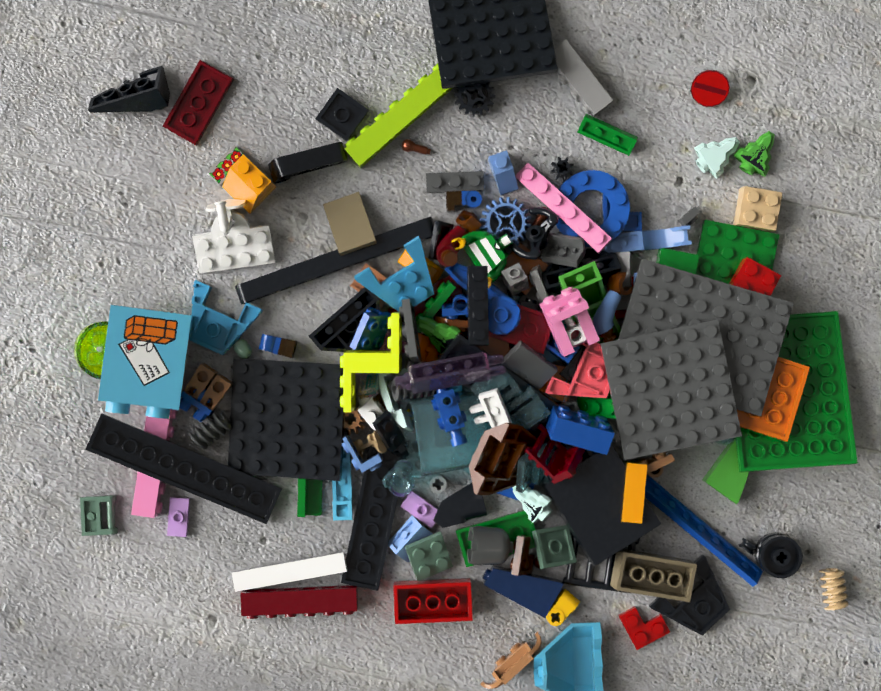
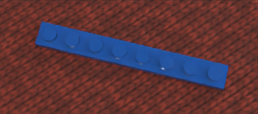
M646 475L645 497L752 587L758 584L763 572L758 566L649 475Z

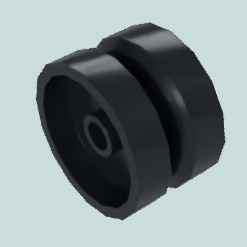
M769 533L759 539L756 544L758 547L754 551L756 563L769 575L784 579L794 575L799 570L803 554L800 546L793 539L781 533Z

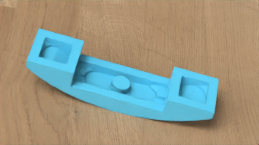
M344 448L341 481H332L333 521L353 520L350 452L347 454Z

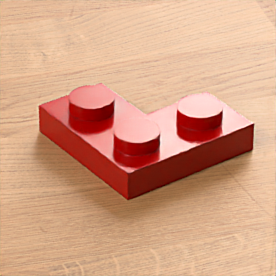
M634 606L618 615L636 650L670 633L661 614L643 622Z

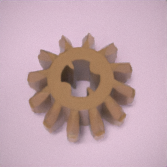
M358 407L352 412H345L344 431L348 428V435H351L352 429H354L355 434H358L357 426L362 430L365 428L360 422L365 423L366 420L361 418ZM350 413L354 414L353 417L356 416V421H353L352 424L346 420Z

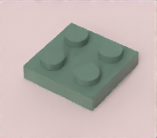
M567 525L532 531L540 570L577 563L570 530Z
M440 531L405 546L418 582L453 567Z

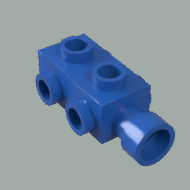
M448 387L436 390L437 394L433 395L434 399L431 400L434 411L438 410L440 418L437 421L440 430L444 429L445 433L450 432L452 447L467 443L466 436L463 435L461 430L462 427H465L464 422H467L464 411L459 409L458 404L461 401L458 392H454L453 389L448 390ZM445 397L450 399L449 405L443 403ZM454 416L456 423L451 424L449 418Z

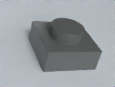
M695 206L683 215L678 222L682 226L687 223L692 225L698 219L697 215L700 211Z

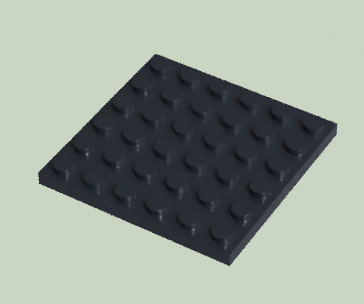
M428 0L442 89L558 72L545 0Z
M234 358L230 416L232 430H230L228 466L249 475L341 481L343 446L341 443H343L342 438H344L345 412H343V407H340V396H343V388H340V376H343V368H340V364Z

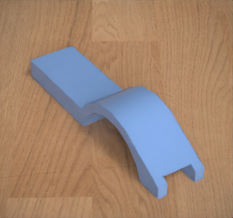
M690 225L660 230L621 233L618 238L604 248V251L609 253L632 252L692 245V242L688 241L687 232L690 229Z

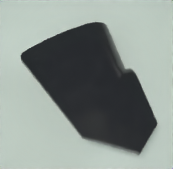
M472 483L468 484L441 501L433 521L442 528L465 523L469 519L486 516L487 511L483 495H476Z

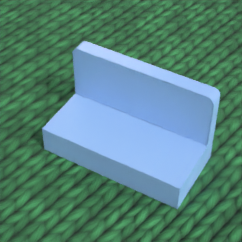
M412 515L389 540L388 546L397 556L406 562H410L405 546L433 533Z

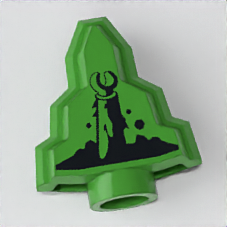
M768 131L759 136L756 142H749L744 148L740 147L733 156L741 162L739 168L749 175H753L756 172L764 177L767 175L770 169L768 165L771 160L770 150L774 145L775 134Z
M420 316L416 322L422 333L429 337V340L440 354L443 353L458 332H461L456 326L438 323L428 317Z

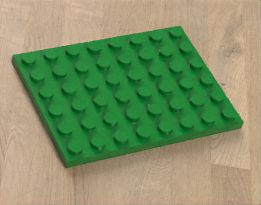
M838 311L790 314L778 357L808 366L810 369L788 442L740 427L742 436L735 437L739 472L852 465L858 463Z

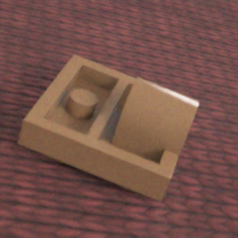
M662 452L652 454V457L646 460L645 458L639 459L634 463L647 465V475L656 478L663 473V466L674 462L675 459L671 453Z

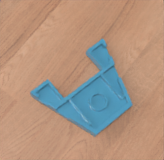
M419 236L404 244V248L414 262L384 281L379 282L370 267L354 276L358 283L398 312H400L399 307L402 306V300L410 299L414 307L434 295Z
M195 280L188 340L224 355L259 317L263 310L245 303L239 319L235 320L206 307L205 303L212 287Z

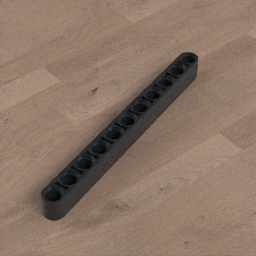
M432 217L424 218L376 235V244L340 256L337 249L235 286L240 303L242 305L404 248V244L417 236L420 237L421 241L432 238L433 219Z

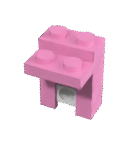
M572 287L562 290V294L556 297L551 295L544 298L543 302L539 304L557 347L564 357L574 353L573 348L580 344L588 342V345L600 341L587 310L589 309L587 301L582 298L578 289ZM574 315V317H575V319H576V321H577V324H574L575 321H573V319H572L573 317H571V316ZM562 320H565L564 324H566L567 326L566 329L562 323ZM578 330V337L571 339V333Z

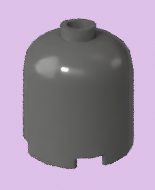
M470 526L468 541H471V549H467L468 563L473 565H500L506 562L509 553H513V541H510L508 533L502 528Z

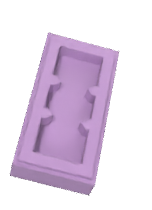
M411 490V493L408 494L400 507L432 528L436 523L433 519L438 509Z
M170 497L167 536L187 537L190 498Z

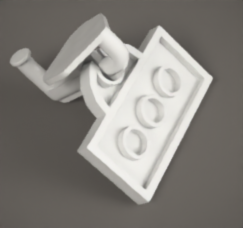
M226 199L207 205L206 211H217L218 216L212 224L211 232L194 234L192 236L199 273L276 262L270 225L250 227L245 216L234 211L236 208L245 206L246 200Z

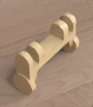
M377 431L367 436L368 443L364 445L360 439L353 442L362 459L364 450L371 446L376 448L380 454L385 453L387 450Z

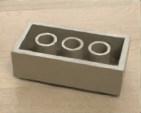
M622 549L615 556L610 586L617 591L690 602L697 564L687 559Z

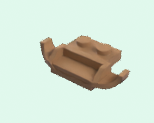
M539 632L535 633L537 640L532 647L527 642L524 643V641L521 644L517 642L513 645L508 656L505 657L503 655L495 662L497 665L492 672L495 681L487 683L483 680L480 685L487 689H493L507 684L534 659V656L540 650L542 641Z

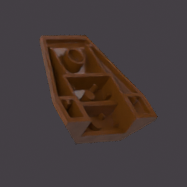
M504 423L484 431L469 464L474 493L476 495L489 496L531 481L538 468L536 467L537 463L533 459H528L529 455L525 450L528 447L532 450L538 438L521 425L515 423ZM544 443L537 454L539 458L546 447Z

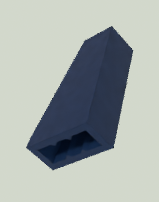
M492 565L491 569L487 568L482 577L486 587L546 618L564 585L561 580L536 574L516 576L511 574L512 569Z

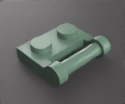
M116 495L80 497L82 536L118 533V527L115 526L114 501H116ZM101 502H107L108 528L102 527Z

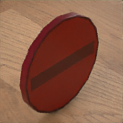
M706 70L695 76L691 84V93L693 99L698 104L713 107L726 99L730 86L728 79L723 73L717 70Z

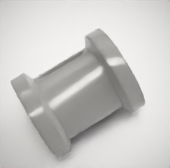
M441 474L433 475L430 479L431 490L435 493H441L446 489V478ZM436 479H439L440 482H444V484H441V488H437L436 485H433V483L436 482Z

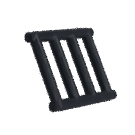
M572 535L573 548L577 558L578 543ZM640 538L628 545V550L635 551L636 544H639ZM616 553L607 558L604 582L593 581L595 566L590 564L589 561H587L585 579L574 578L576 565L574 563L568 565L566 577L562 581L563 584L630 593L617 591L610 586Z

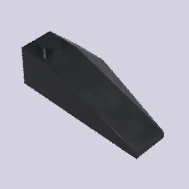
M163 66L143 71L139 74V78L131 82L129 79L124 81V84L118 89L110 88L92 97L88 111L90 113L151 112L168 107L170 91Z

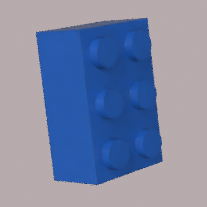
M564 405L552 407L546 424L551 440L605 455L608 454L615 434L607 418L596 415V417L589 416L587 412L582 410L577 412L571 411L569 407Z

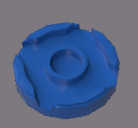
M498 296L488 300L489 331L496 335H507L513 332L519 325L521 319L520 309L517 303L510 297Z

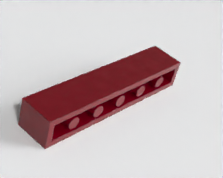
M353 585L248 589L240 593L241 616H247V619H256L259 615H266V618H276L277 615L285 614V617H295L297 614L315 616L316 613L330 616L335 615V612L351 615L354 614V611L358 610L357 586Z

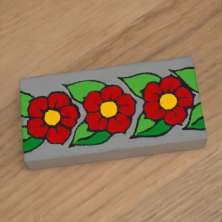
M234 145L207 172L222 186L229 168L243 153Z

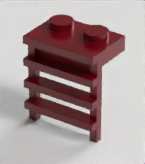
M540 424L537 428L541 433L532 450L529 447L525 450L529 455L528 459H533L537 463L536 467H541L545 471L544 475H549L553 479V484L572 478L576 474L578 464L583 460L582 456L586 449L575 446L567 450L560 442L551 440L547 429ZM547 437L549 441L539 458L537 454ZM555 445V446L557 447V449H556V451L554 452V454H553V456H552V458H551V460H550V462H549V464H548V466H547V465L545 464V462H546V460H547V458H548V456H549V454H550V452H551L553 446Z

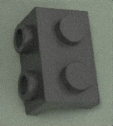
M549 232L547 236L548 245L541 255L542 262L578 268L586 254L584 239Z

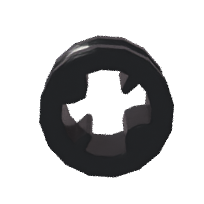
M742 538L743 542L738 544V546L753 555V550L758 547Z

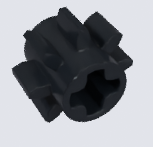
M558 157V163H551L554 169L550 173L557 175L556 180L559 177H563L565 181L567 179L566 174H573L570 168L574 164L567 162L568 157L565 160H561ZM563 164L565 165L564 169L567 171L560 173L559 167Z

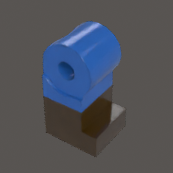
M477 191L446 192V212H454L455 207L476 209L482 202V196Z
M262 334L259 349L293 358L297 341Z

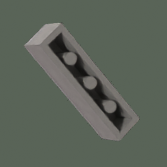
M567 40L554 48L559 73L558 78L564 85L567 84L569 86L571 95L575 100L579 99L583 104L581 107L586 114L594 117L612 103L613 99Z

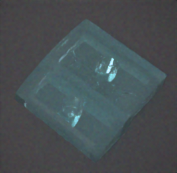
M547 443L542 444L537 454L539 458L542 452L544 451ZM527 453L520 457L517 465L516 491L523 493L531 483L539 485L545 478L544 470L541 467L537 468V463L533 459L529 460Z

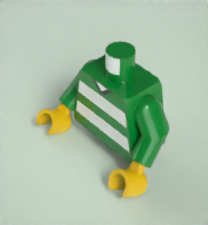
M472 231L461 238L453 239L452 242L458 241L460 244L455 250L464 248L475 266H488L489 289L491 283L502 275L501 271L506 267L508 253L505 248L513 243L509 235L506 233L498 239L494 233Z

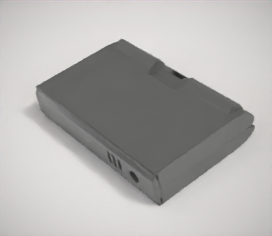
M521 340L500 362L504 367L538 390L558 371L557 366Z

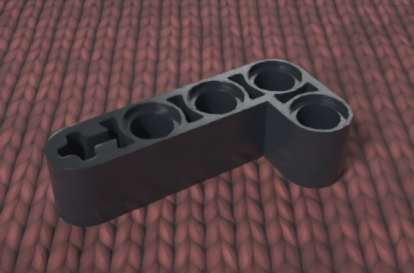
M336 142L275 158L268 164L273 183L277 184L287 181L293 176L347 162L348 159L343 143Z

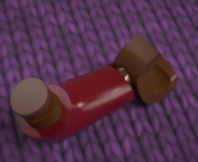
M463 210L456 218L458 225L439 243L436 249V257L442 266L449 267L457 263L459 250H455V248H458L460 244L458 241L452 242V240L458 237L461 238L482 226L473 212Z

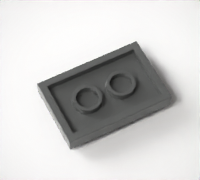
M410 299L402 300V306L399 307V311L405 323L402 326L403 337L408 342L405 345L406 357L408 356L409 361L411 360L415 366L422 365L415 309Z

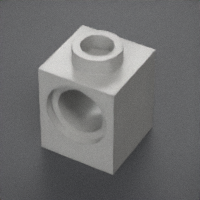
M519 263L501 271L503 282L511 296L529 288L528 277Z

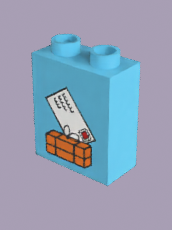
M117 305L110 306L98 401H106L105 411L129 414L130 405L132 404L147 406L145 416L169 419L170 409L179 410L191 315Z

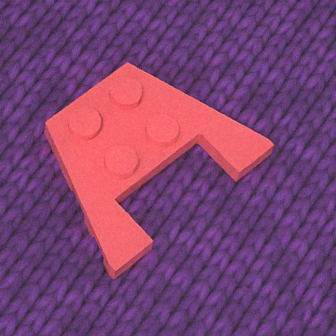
M578 330L571 333V339L578 337ZM588 342L580 344L585 349L571 383L569 384L551 377L545 393L607 398L610 389L601 345L598 342L588 345Z

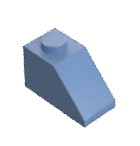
M507 150L489 156L488 162L500 196L518 190L514 169Z

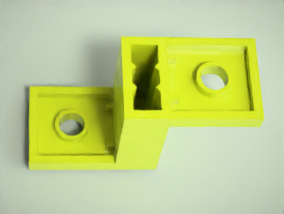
M393 312L388 317V329H391V336L388 337V349H391V351L348 350L343 353V356H340V368H343V376H340V388H343V396H340V407H343V412H352L356 408V373H400L402 371V318L400 312Z

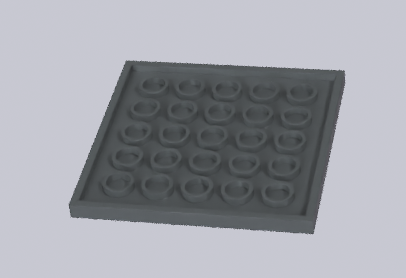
M718 319L600 343L624 460L742 436Z

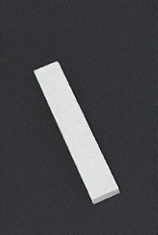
M340 552L232 572L235 592L347 572L348 569L345 553Z

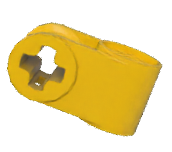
M563 589L555 599L546 619L553 626L561 625L569 614L576 609L580 600L567 589ZM558 612L557 615L559 616V618H558V619H555V618H554V619L552 620L551 614H552V613L556 614V613Z

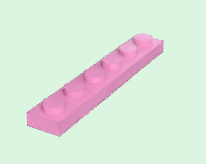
M529 163L515 175L520 183L558 215L565 224L583 238L598 254L612 241V238Z

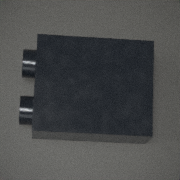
M612 444L607 455L586 449L582 456L583 460L578 464L576 474L572 478L553 484V479L548 475L549 480L542 484L547 495L553 499L552 503L588 561L594 566L661 525L645 497L642 524L621 522L626 467Z

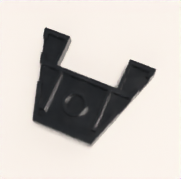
M702 554L694 563L697 564L696 573L703 579V582L692 591L690 602L682 601L674 608L666 598L657 597L649 604V607L703 636L730 608L706 557Z

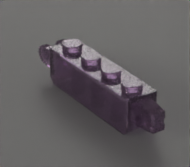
M480 352L414 364L408 367L409 372L404 373L402 376L394 377L396 389L412 390L413 394L491 380L492 376L501 375L506 372L505 366L502 365L489 367L490 365L502 363L504 358L503 355L487 356V353Z

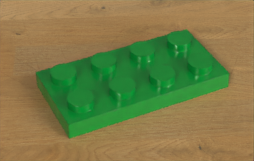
M524 510L470 525L502 528L508 533L513 544L519 535L531 536L529 549L535 548L532 535L535 527L528 519V514ZM470 526L456 529L466 567L473 566V564L468 563L467 549H471V541H468Z

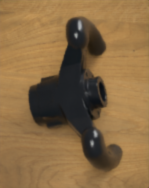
M541 207L529 209L531 215L539 214L548 217L540 226L533 225L527 229L526 238L531 246V251L526 252L515 243L509 246L516 255L531 260L539 258L541 250L546 246L548 233L558 223V215L551 210Z

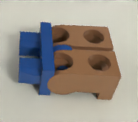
M201 363L181 393L182 398L179 408L187 412L194 405L198 409L193 417L202 422L214 412L226 393L232 388L233 383L222 374H218L216 370L206 363Z

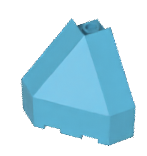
M600 622L571 623L534 658L535 686L545 691H604Z

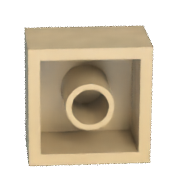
M748 186L740 188L733 225L770 233L776 231L783 193Z

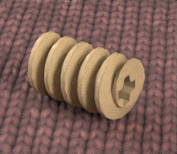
M837 568L819 570V572L825 573V576L820 577V580L826 581L821 587L827 589V591L822 592V595L828 596L827 599L823 600V603H827L829 606L824 609L839 610L847 607L848 601L845 599L848 596L844 593L847 588L842 585L845 583V579L842 578L845 574L844 571Z

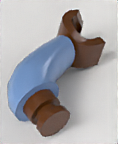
M618 272L609 277L607 282L609 291L597 309L592 321L597 334L603 338L604 343L613 341L617 337L616 333H613L612 327L614 325V314L621 300L620 295L632 293V286H625L624 288L622 286L626 272Z

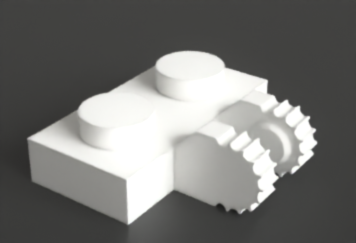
M498 388L480 393L478 397L481 403L469 408L471 414L481 411L485 412V414L479 415L474 419L475 424L489 421L491 428H494L504 423H512Z

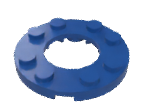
M597 170L582 171L569 177L558 189L573 204L575 199L587 190L602 192L610 203V213L607 220L599 225V227L612 238V241L618 238L627 226L630 215V200L623 185L612 175ZM559 218L556 226L562 235L580 237ZM585 242V247H591Z

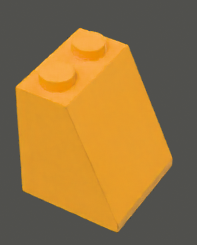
M244 154L229 168L222 186L234 199L246 200L243 208L249 214L276 188L272 181Z

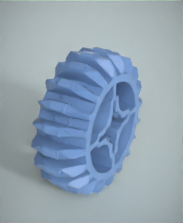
M502 197L499 198V204L492 200L494 207L492 208L487 204L486 209L489 212L482 211V215L486 216V218H480V222L485 223V225L480 227V230L486 229L489 234L494 233L498 239L500 238L498 235L502 231H509L515 235L511 240L518 246L519 241L517 239L525 241V237L522 234L526 235L527 230L525 228L531 227L530 223H526V221L531 220V216H524L529 210H521L524 206L523 203L517 207V199H514L513 204H511L510 197H507L506 203H503ZM510 208L513 211L509 215H502L496 210ZM517 214L521 219L520 231L513 224V219ZM491 215L498 221V227L494 232L490 227ZM512 216L508 223L510 227L507 228L506 226L499 230L503 223L501 219L504 218L506 220V218L509 219Z

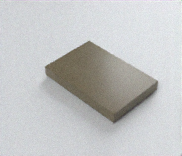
M359 192L323 204L340 256L377 243Z

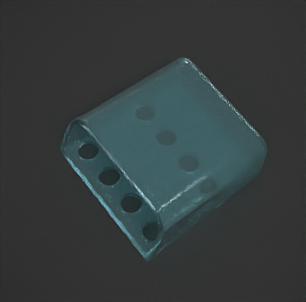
M472 391L458 392L461 401L458 404L459 409L464 411L467 422H464L465 427L461 428L463 435L466 436L467 443L452 447L450 432L445 433L444 429L440 430L437 419L440 418L438 410L434 411L431 403V400L434 399L433 396L399 400L400 409L408 412L406 409L407 405L411 404L413 414L409 413L411 423L414 422L416 433H413L403 428L404 438L407 443L405 446L409 453L407 459L410 477L422 478L424 476L469 468L472 455L478 447L480 438L484 431L488 430L487 422L475 424L474 422L477 416L485 414V412L481 411L471 414L469 410L471 406L481 403L477 394ZM445 397L443 403L449 405L450 399ZM451 416L449 418L450 423H456V418L454 416ZM417 441L419 452L414 451L412 448V444ZM420 460L421 471L415 468V463Z

